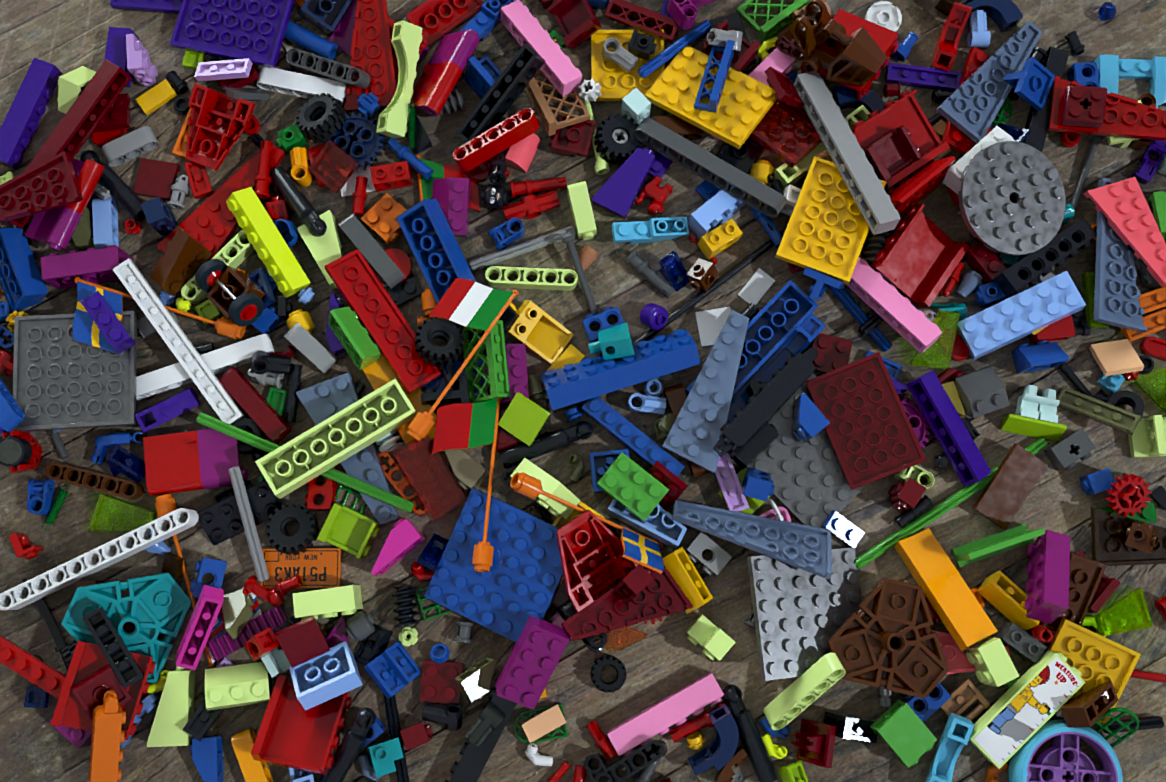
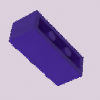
M109 27L104 61L112 62L129 74L132 78L125 87H131V81H133L134 76L127 69L126 34H134L138 40L139 38L131 28Z
M99 291L80 301L117 353L120 354L136 344Z

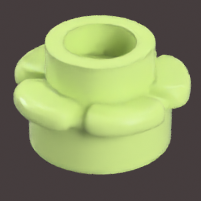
M404 627L402 632L399 633V640L404 646L414 645L418 641V632L415 628Z

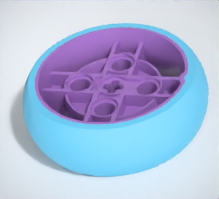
M1065 719L1047 721L1009 760V782H1083L1085 774L1088 775L1087 782H1123L1120 762L1110 744L1090 727H1067ZM1053 737V746L1045 749L1035 762H1031L1037 749ZM1079 738L1092 749L1100 769H1095L1089 757L1079 750ZM1067 750L1068 757L1064 760L1063 753ZM1046 769L1047 776L1043 779L1042 772Z

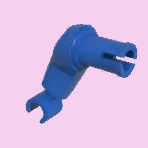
M139 431L134 433V435H130V432H111L97 436L94 440L96 446L90 461L102 464L107 449L114 446L131 444L130 441L142 443L143 440L140 441L138 435L145 434V432Z

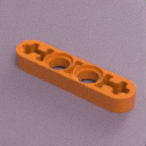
M386 452L380 453L378 456L381 463L382 457H389L388 463L393 467L389 470L386 465H382L386 478L403 499L410 501L419 493L420 497H417V499L422 503L425 501V509L417 510L418 504L413 500V511L419 515L426 514L430 509L428 499L391 454ZM400 471L402 479L397 482L393 481V472ZM410 485L414 488V493L411 496H406L404 488Z

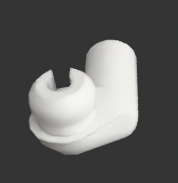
M528 744L525 754L534 765L552 766V756L540 755L536 744Z

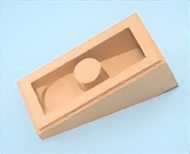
M558 704L522 722L521 726L531 743L567 722Z

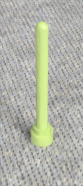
M582 98V101L590 114V120H594L590 101L586 103L585 99ZM595 126L592 138L596 157L594 169L596 175H604L610 172L608 162L600 157L601 151L598 153L596 151L597 146L594 145V138L597 129Z

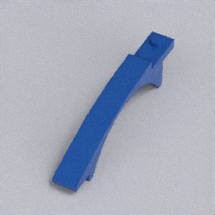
M811 313L732 398L727 421L731 423L735 419L733 415L740 408L744 410L748 404L746 402L749 399L746 388L754 378L763 384L766 381L770 383L774 379L772 375L779 368L782 370L786 366L784 363L791 355L795 357L799 352L801 353L826 325Z

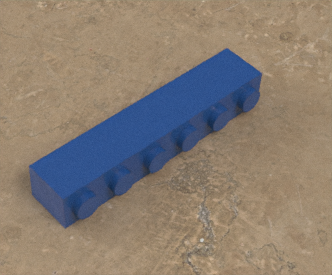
M599 396L588 399L583 405V413L651 468L658 461L675 476H678L685 467Z

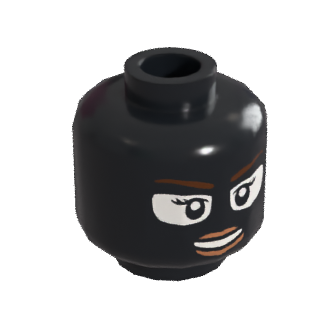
M488 184L485 190L482 189L481 201H484L486 208L502 209L504 205L507 206L509 191L506 190L505 186Z

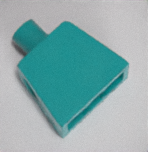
M627 322L599 331V341L588 343L590 353L602 352L604 360L635 355Z

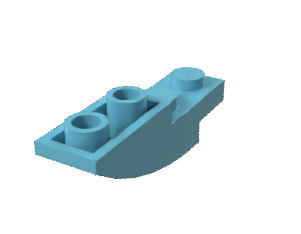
M687 216L651 218L649 221L614 222L611 225L613 243L629 242L630 244H641L689 235Z

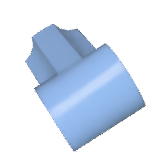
M983 10L971 12L969 15L970 31L967 37V46L987 48L990 44L991 34L990 31H987L986 12Z
M634 393L628 399L627 407L634 413L644 412L664 415L666 398ZM632 399H639L641 406L634 407L631 403Z

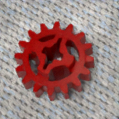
M1123 474V479L1116 478V484L1110 483L1113 488L1112 490H1107L1110 496L1106 500L1110 502L1108 506L1115 513L1121 514L1124 517H1127V515L1134 517L1135 511L1142 513L1140 508L1148 507L1145 502L1151 501L1147 495L1152 493V491L1147 489L1150 485L1144 482L1145 479L1134 474H1130V476Z

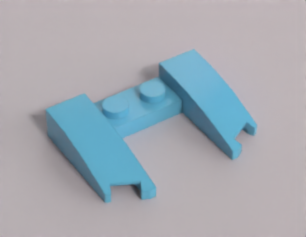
M1099 55L1094 61L1100 72L1099 86L1107 88V93L1118 94L1119 79L1149 80L1150 94L1156 98V108L1158 109V106L1163 103L1166 105V57L1155 56L1152 60L1119 59V55Z

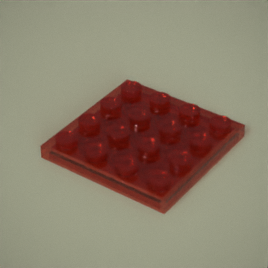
M778 99L749 136L791 168L796 166L822 142L804 107L799 110L793 106H788L783 101L780 102Z

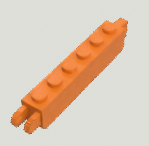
M113 690L104 693L103 705H98L93 709L88 782H117L121 780V767L118 768L119 762L123 761V749H120V743H124V730H121L122 724L126 723V711H122L117 693Z

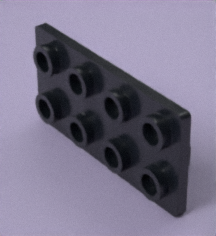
M250 480L245 482L244 485L256 526L269 520V515L276 513L274 509H282L280 500L274 495L266 480L255 485ZM233 488L214 496L212 505L197 512L199 516L198 522L213 545L244 532Z

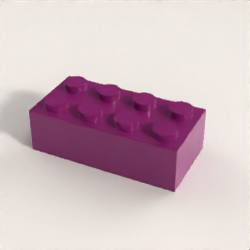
M108 245L103 249L88 248L82 252L68 251L67 254L61 255L51 253L47 257H41L42 280L59 290L77 287V284L74 282L75 277H80L82 280L95 284L120 281L112 269L128 258L132 260V257L116 245Z
M1046 530L1045 534L1038 536L1036 541L1029 545L1027 550L1029 563L1026 568L1028 581L1025 590L1028 592L1025 609H1027V618L1051 624L1069 608L1070 536Z
M529 616L495 684L497 696L534 710L570 640L562 627L535 616Z

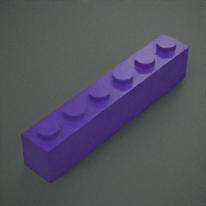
M37 58L33 59L0 128L1 165L17 170L18 165L21 164L26 148L29 147L30 140L38 128V123L46 111V106L53 97V91L58 83L59 76L62 75V72L54 64Z
M934 370L906 384L964 487L979 482L990 474V468Z

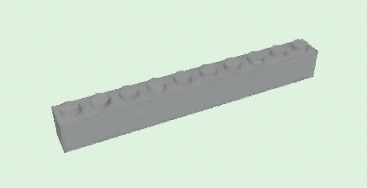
M818 71L816 74L803 73L797 75L794 86L805 104L803 107L873 235L894 230L901 219L899 212L893 206L890 196L884 190L881 180L875 174L873 166L866 158L865 152L857 142V138L852 133L847 120L844 119L840 107L835 103L832 93L825 85L824 79Z

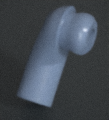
M368 754L358 757L363 776L371 780H379L382 777L376 778Z

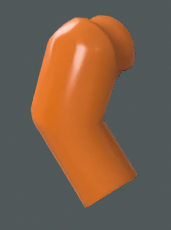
M1007 763L1000 769L994 765L988 766L985 781L999 782V773L1008 769Z

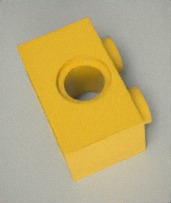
M730 219L703 235L698 243V247L709 260L737 243L743 233L735 221Z

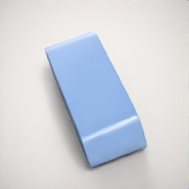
M113 197L107 198V200L101 198L93 199L92 218L95 248L103 249L108 245L119 247L116 200Z

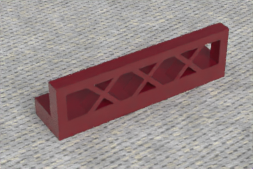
M610 0L604 14L605 18L671 43L679 31V26L673 18L625 0ZM661 29H664V32H667L671 35L664 34Z

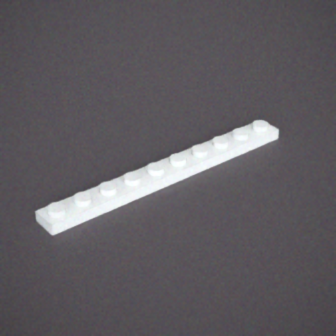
M128 258L112 269L219 418L231 425L243 417V413L133 261Z

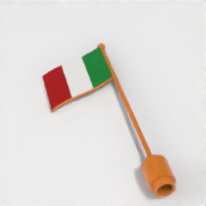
M456 278L435 306L429 317L443 318L467 328L485 331V333L429 412H418L412 420L407 431L412 437L418 441L422 437H426L435 424L432 421L434 417L431 414L514 297L519 295L517 290H512V292L498 290L472 280Z

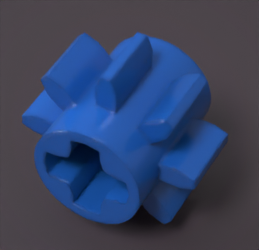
M371 92L369 95L363 93L357 101L359 105L358 110L365 116L368 113L373 116L380 107V104L377 103L379 101L378 97Z

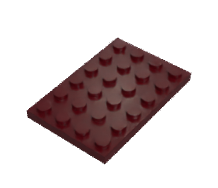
M879 352L806 381L815 406L830 422L825 429L851 490L927 461Z

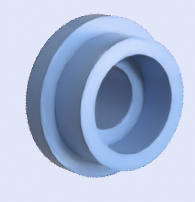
M658 379L648 380L644 385V392L647 396L658 397L663 391V385ZM650 386H656L657 390L652 392Z

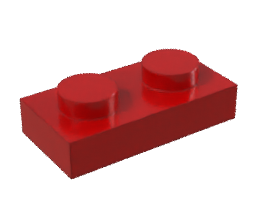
M192 161L184 163L194 198L199 199L213 194L206 166Z

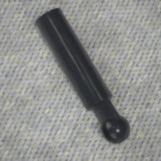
M93 150L84 151L80 156V161L85 162L86 159H90L105 167L99 183L110 191L111 196L135 221L140 222L146 219L141 204L144 202L109 165L103 164L100 161V157Z
M283 167L272 169L269 175L272 179L271 182L299 220L305 224L312 236H323L326 233L327 225L319 217L313 205Z
M580 421L574 426L565 429L560 428L535 438L530 446L521 442L501 449L499 454L504 468L517 465L524 458L531 460L567 447L569 443L588 439L593 433V428L589 422Z
M732 684L726 686L723 689V699L728 703L732 711L740 739L758 781H776L779 776L750 710L745 707L741 689Z
M365 707L357 712L355 721L351 728L347 730L334 754L332 768L327 770V774L323 775L320 782L344 781L366 740V734L375 723L376 714L371 708Z

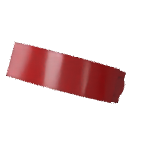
M957 2L953 3L935 47L932 67L950 72L957 56V47L961 34L972 11V7Z

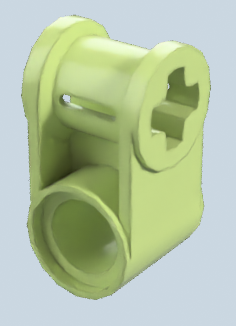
M918 465L894 474V478L899 481L910 477L919 484H921L920 477L923 476L928 481L927 485L924 486L927 489L932 487L935 482L933 474Z

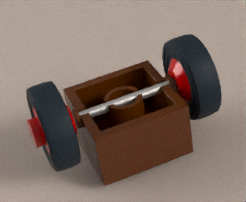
M219 259L209 260L199 267L195 275L197 285L203 291L209 292L206 297L226 318L232 320L236 325L243 327L254 323L261 316L264 309L261 299L265 293L244 272L227 266Z

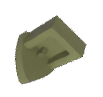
M673 413L666 414L664 417L652 421L657 440L667 438L675 422Z

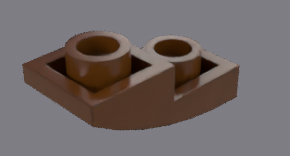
M741 746L736 749L731 760L717 772L714 779L716 782H731L733 780L732 776L735 773L731 767L733 765L735 767L741 765L745 761L744 758L748 756Z

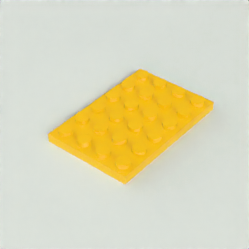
M687 45L678 52L646 92L645 97L652 104L740 149L777 100L774 95L775 90L730 67L716 113L694 109L709 56ZM715 67V68L711 69V70H710L711 74H712V75L717 74V73H718V68ZM710 82L706 84L705 87L707 88V90L712 89L714 83ZM709 98L701 99L700 103L709 105Z
M814 156L775 258L802 268L808 267L836 280H840L845 284H849L870 227L833 162ZM881 180L882 186L885 188L886 181Z

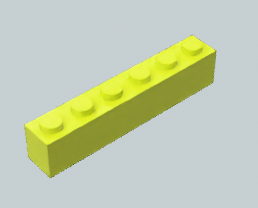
M252 187L232 192L226 201L228 209L237 219L238 225L245 232L248 241L253 245L258 257L263 261L269 275L276 282L279 291L286 298L301 292L311 282Z

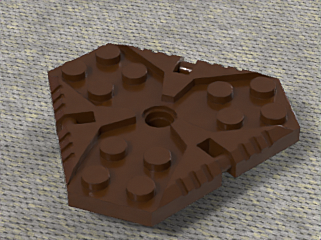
M882 578L858 605L859 609L855 613L852 612L827 640L830 653L837 655L846 671L841 679L877 688L883 686L886 690L925 699L947 674L949 669L937 633L932 632L930 626L933 625V621L922 587L889 578ZM864 615L869 618L866 622L861 619ZM923 628L924 634L919 635L918 629ZM892 637H895L896 645L892 648L890 640ZM882 671H886L885 678H881Z

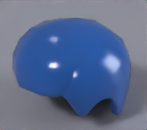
M275 220L273 223L288 247L290 248L295 245L299 237L297 226L289 220Z

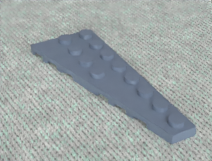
M1028 21L938 106L936 111L977 144L986 135L1012 86L1004 81L1006 74L1022 70L1026 59L1029 58L1043 32L1032 22Z
M734 310L730 312L662 445L668 451L713 474L716 471L719 459L718 453L713 448L720 439L721 427L727 422L749 322L748 317Z
M349 372L296 392L315 425L360 400ZM375 443L341 462L348 475L391 493ZM359 492L380 525L400 518L396 507Z
M678 500L674 502L672 520L823 578L830 579L831 530Z

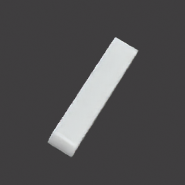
M266 66L261 67L259 72L260 78L257 79L256 83L259 88L267 91L306 99L310 97L313 99L316 94L320 96L321 93L326 95L328 93L340 105L344 103L347 88L346 84L339 81Z

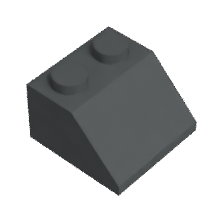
M992 366L954 378L965 415L976 418L1010 406L1006 388Z

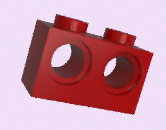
M407 161L370 167L372 183L376 192L413 186L411 169Z
M319 475L306 483L309 486L308 494L305 495V505L311 511H331L335 503L337 482L325 477L324 484L318 485L317 480L321 477ZM323 495V503L317 505L316 498Z

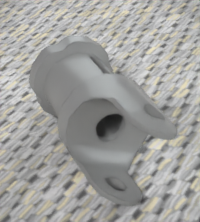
M186 175L177 177L175 183L171 186L172 194L170 201L167 202L169 207L184 209V198L189 190L187 185L188 177Z
M251 368L248 370L251 380L259 382L260 385L268 384L276 386L277 389H281L283 386L285 374L271 372L256 374L251 373Z

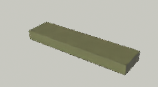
M1064 386L1056 399L1060 400L1059 407L1130 435H1133L1141 419V416Z

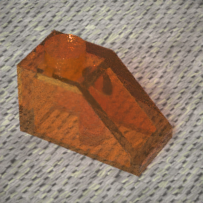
M630 627L606 632L607 643L604 649L616 653L617 649L623 650L645 639L647 633Z

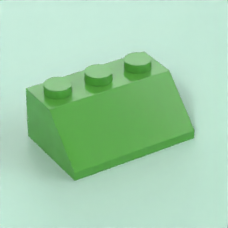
M349 306L331 310L328 325L358 370L360 371L379 360L381 355L380 349L370 339L368 330L360 324L356 312L352 311Z

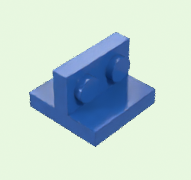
M473 56L468 59L465 81L482 100L502 73L488 56L479 61Z
M1034 57L1026 59L1022 71L1006 74L1004 81L1015 89L1014 93L1034 109L1043 110L1055 75Z
M808 267L803 272L804 275L817 280L811 284L808 291L811 294L809 298L815 301L822 300L828 285L837 289L844 288L845 283Z

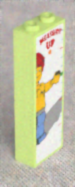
M1047 650L1038 662L1034 663L973 724L974 728L969 741L998 769L1086 683L1080 677L1082 675L1081 672L1074 666L1070 667L1066 663L1067 658L1059 651Z

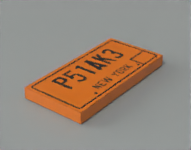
M306 548L307 551L304 553L299 551V555H294L293 553L286 555L277 549H262L269 579L262 581L261 586L272 588L276 586L279 580L284 581L298 574L302 580V586L298 588L341 587L342 549Z

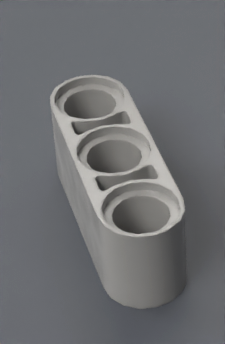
M144 126L102 146L101 150L110 167H117L156 149L159 143L152 128Z
M298 322L284 335L291 344L324 374L337 361Z

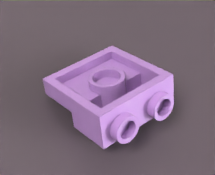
M126 34L127 69L141 85L152 86L156 84L158 71L156 66L150 61L148 50L144 48L141 41L134 34Z

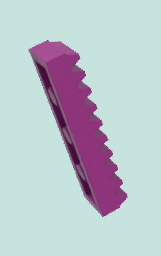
M279 605L248 621L237 638L232 639L229 633H225L208 642L207 646L214 660L218 661L245 647L244 644L254 635L270 627L272 631H275L288 618L282 606Z

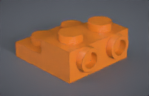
M386 193L360 219L389 245L391 242H395L402 232L396 217L407 210Z

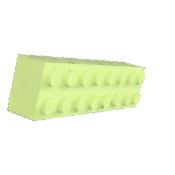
M395 378L255 462L274 495L281 499L411 421L417 413Z

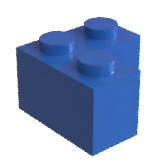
M629 449L589 453L593 494L605 493L597 486V482L622 452L629 457Z

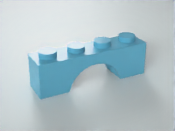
M950 712L924 782H952L958 756L963 747L968 744L974 728L970 719Z

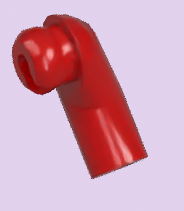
M419 561L413 562L411 565V572L419 581H431L435 571H427Z

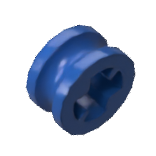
M580 406L564 413L565 416H568V422L583 416V413L579 411L581 409Z

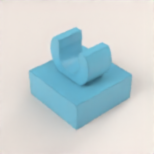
M1102 374L1096 384L1110 394L1117 392L1126 378L1121 374L1104 376Z

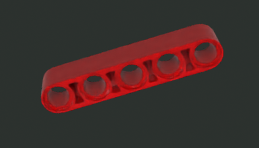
M525 108L458 147L453 152V158L462 171H470L536 132L540 127L539 121L532 109Z

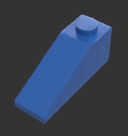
M223 735L204 736L201 742L193 738L190 743V754L203 782H223Z

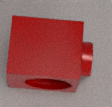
M270 627L254 635L244 645L253 661H256L271 653L280 644Z

